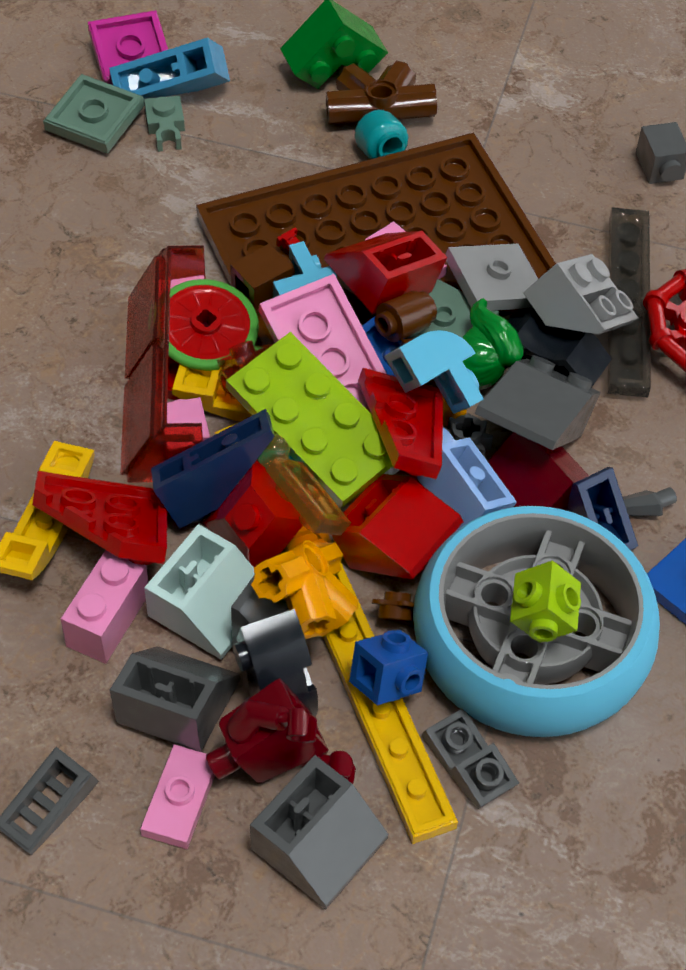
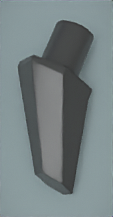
M668 487L658 492L644 490L624 496L623 500L628 515L661 516L663 515L664 507L677 502V496L675 491Z

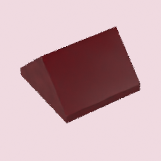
M515 432L508 437L487 461L517 501L514 507L543 506L566 511L572 484L589 476L562 446L551 450Z

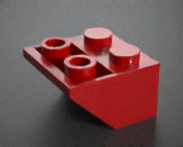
M423 231L385 233L326 253L324 260L369 311L374 314L379 304L409 291L432 292L448 257Z
M383 474L369 485L328 529L342 551L343 557L350 569L413 579L424 569L436 550L464 521L459 513L414 478Z

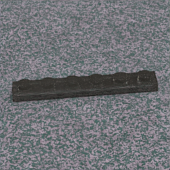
M612 207L609 217V278L618 290L623 291L630 298L633 304L632 310L638 319L631 324L608 331V354L612 360L608 364L607 394L648 398L651 389V345L649 343L651 331L648 311L643 305V300L646 293L650 291L649 211Z

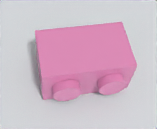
M105 550L61 617L66 647L105 664L107 663L146 601L144 587L148 584L146 565L134 564L128 559L118 558Z

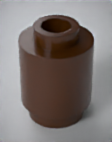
M409 291L378 305L375 317L376 329L387 340L398 342L429 328L437 316L436 304L433 298L424 291Z

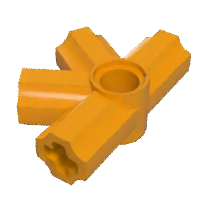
M323 539L313 542L305 540L290 551L267 559L254 567L255 575L251 586L259 599L267 598L276 603L286 598L289 611L295 609L305 639L316 636L323 637L332 630L338 629L346 624L352 614L358 609V599L335 576L341 571L340 562L344 556L336 542L329 543Z

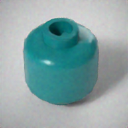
M373 110L358 122L354 138L357 147L369 159H374L406 150L409 136L406 127L390 112Z

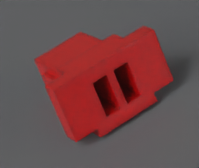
M295 227L277 237L276 245L278 247L282 246L289 251V245L299 243L300 241L296 237L297 228Z

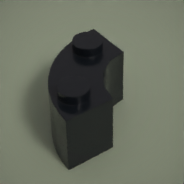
M534 308L513 314L508 319V322L517 331L523 345L522 359L527 358L530 360L532 355L544 358L554 363L555 367L553 370L568 377L569 373L572 372L590 379L593 382L591 388L612 360L594 334L547 326Z
M295 609L240 627L237 635L238 643L233 644V652L240 670L247 672L248 693L250 697L244 700H248L280 678L309 709L312 715L316 717L318 712L317 689L312 683L306 668L311 666L312 662Z

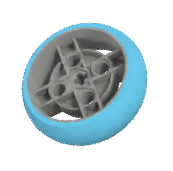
M520 506L487 513L463 525L436 550L429 560L416 590L413 609L416 642L428 652L426 669L445 696L458 708L463 709L469 716L479 722L504 732L522 736L553 737L585 730L606 720L625 706L642 686L650 673L658 649L660 620L657 600L649 577L634 553L614 534L596 522L576 513L551 507ZM553 560L580 581L581 606L579 608L577 632H582L586 636H578L572 632L557 637L553 641L539 643L511 623L515 573ZM495 563H499L498 565H496L495 567H493L490 571H486V570H483V569H482V568L487 567V566H489V565H492V564H495ZM595 587L608 599L617 615L603 611L602 603ZM486 602H495L500 606H491ZM448 619L470 627L473 643L477 651L493 669L477 660L463 646L455 635ZM515 653H523L530 658H519L515 656ZM583 667L599 672L589 678L576 682L543 685L563 681L578 673Z

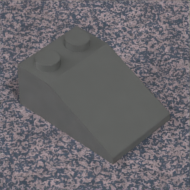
M532 355L530 360L527 358L518 360L512 365L479 403L474 414L554 450L582 436L601 392L591 388L593 382L590 379L572 372L569 373L568 377L553 370L555 367L554 363Z

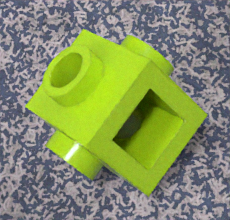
M553 560L515 573L510 622L539 643L553 641L557 637L576 632L578 630V616L581 606V582Z

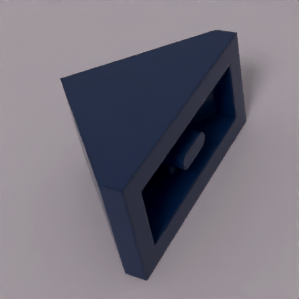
M606 467L572 484L566 511L576 513L601 525L620 539L630 550L638 547L613 467Z

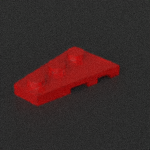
M362 368L358 382L393 468L405 471L410 475L424 476L436 480L442 467L443 395L439 388L423 384L405 393L395 376Z

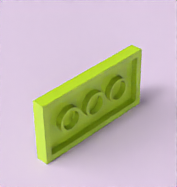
M291 331L226 380V389L251 415L264 409L267 410L275 435L274 439L340 508L344 507L393 467L372 414Z

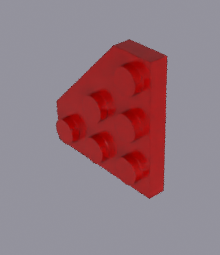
M37 471L33 506L118 558L128 559L130 562L138 565L164 564L167 552V510L153 488Z

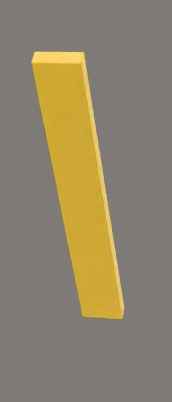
M322 519L304 524L285 547V551H290L305 540L313 542L323 539L325 542L332 543ZM340 562L341 571L335 576L356 597ZM358 601V609L352 614L349 621L338 629H334L324 635L323 639L413 845L457 829L458 821L403 699L400 698L396 701L376 705L349 682L355 642L374 637Z

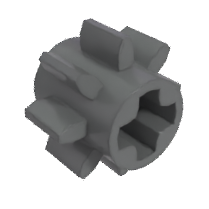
M470 413L461 415L456 419L453 417L449 418L446 430L449 431L454 440L470 437L483 456H485L486 450H491L493 435L486 433V420L481 421Z

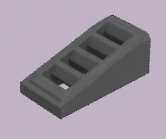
M55 747L0 815V830L25 851L33 855L89 795L99 781L63 751ZM61 772H64L74 780L69 788L56 779ZM48 785L62 796L56 804L42 793ZM34 800L49 811L44 819L28 808ZM20 815L37 827L32 835L14 822Z

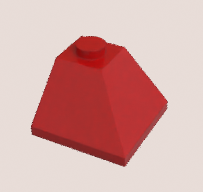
M256 460L221 506L211 512L203 523L211 532L236 545L250 564L256 567L261 562L280 555L308 520L262 463Z

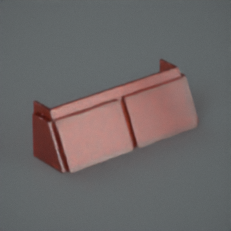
M204 245L167 246L161 249L159 254L154 256L128 298L125 379L129 380L124 387L120 469L121 475H127L128 483L152 482V467L203 441L202 423H167L170 284L171 280L199 275H204V279H206Z

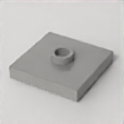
M519 244L448 247L446 252L448 258L446 261L471 307L475 302L484 298L488 303L487 309L490 311L533 308L523 292L536 282L538 277Z

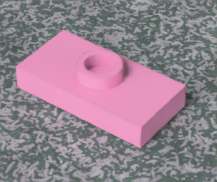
M173 745L140 828L141 836L188 849L215 777L207 762L206 753Z

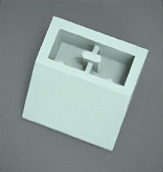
M198 524L144 587L147 614L150 618L222 660L233 646L231 606L254 576V567L236 545Z

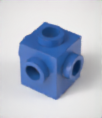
M391 630L382 635L356 641L349 682L376 705L396 701L400 698L422 691L428 652L401 630Z

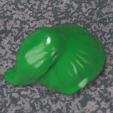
M484 298L475 302L471 307L470 321L472 328L463 336V339L475 351V354L463 360V363L476 376L479 382V390L487 389L494 385L507 367L512 366L523 357V345L517 331L506 319L487 309L488 303Z

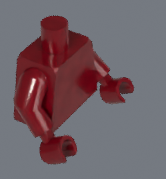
M280 678L220 719L219 727L226 744L206 754L207 762L219 780L242 768L256 782H265L297 766L304 767L314 755L352 784L355 778L356 767L351 756L345 751H334L331 755H327L329 749L317 726V718L312 715L309 709Z

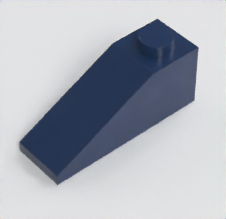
M266 409L151 468L153 490L179 529L192 522H200L207 518L211 512L217 510L273 440L275 435L270 415Z

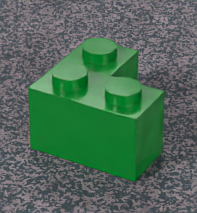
M324 0L280 48L294 75L317 89L342 64L349 66L354 63L369 73L388 54L373 26L333 0Z

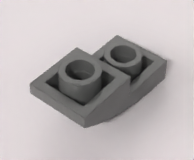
M463 709L427 728L422 733L423 738L442 766L478 809L519 784V781L494 742L487 745L470 716Z

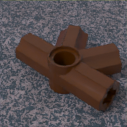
M396 60L393 65L386 67L378 80L353 63L344 67L341 75L336 79V88L339 91L326 92L328 124L359 122L367 113L373 110L390 112L397 119L435 117L437 115L435 84L414 85L416 73L405 62Z

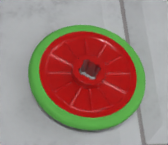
M196 279L174 286L160 298L153 312L152 329L159 347L172 360L188 368L212 371L230 367L240 362L250 353L257 341L259 321L252 303L239 290L220 281ZM201 322H207L210 326L205 327Z

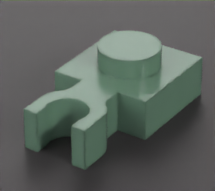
M180 96L144 99L149 135L156 134L158 152L163 151L162 143L168 140L176 143V150L182 149L180 132L185 131Z

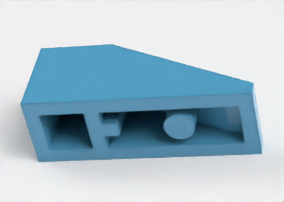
M208 37L109 68L113 86L141 95L144 99L196 92L230 82L223 47Z

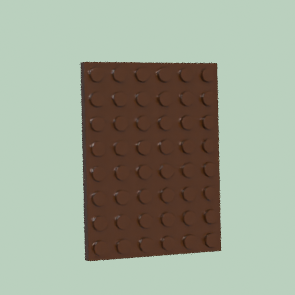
M474 132L196 205L197 217L230 286V264L269 243L281 255H286L289 258V251L282 246L278 247L276 240L277 237L295 227L298 230L297 239L300 242H305L311 256L317 255L322 268L329 266L324 260L326 253L365 241L366 238L393 221L406 232L423 231L445 255L448 247L519 244L538 279L556 264ZM446 261V275L439 280L462 291ZM336 274V278L360 324L364 325L376 316V313L372 314ZM531 308L498 311L499 316L504 317ZM258 313L259 333L257 343L263 353L275 342L260 313Z

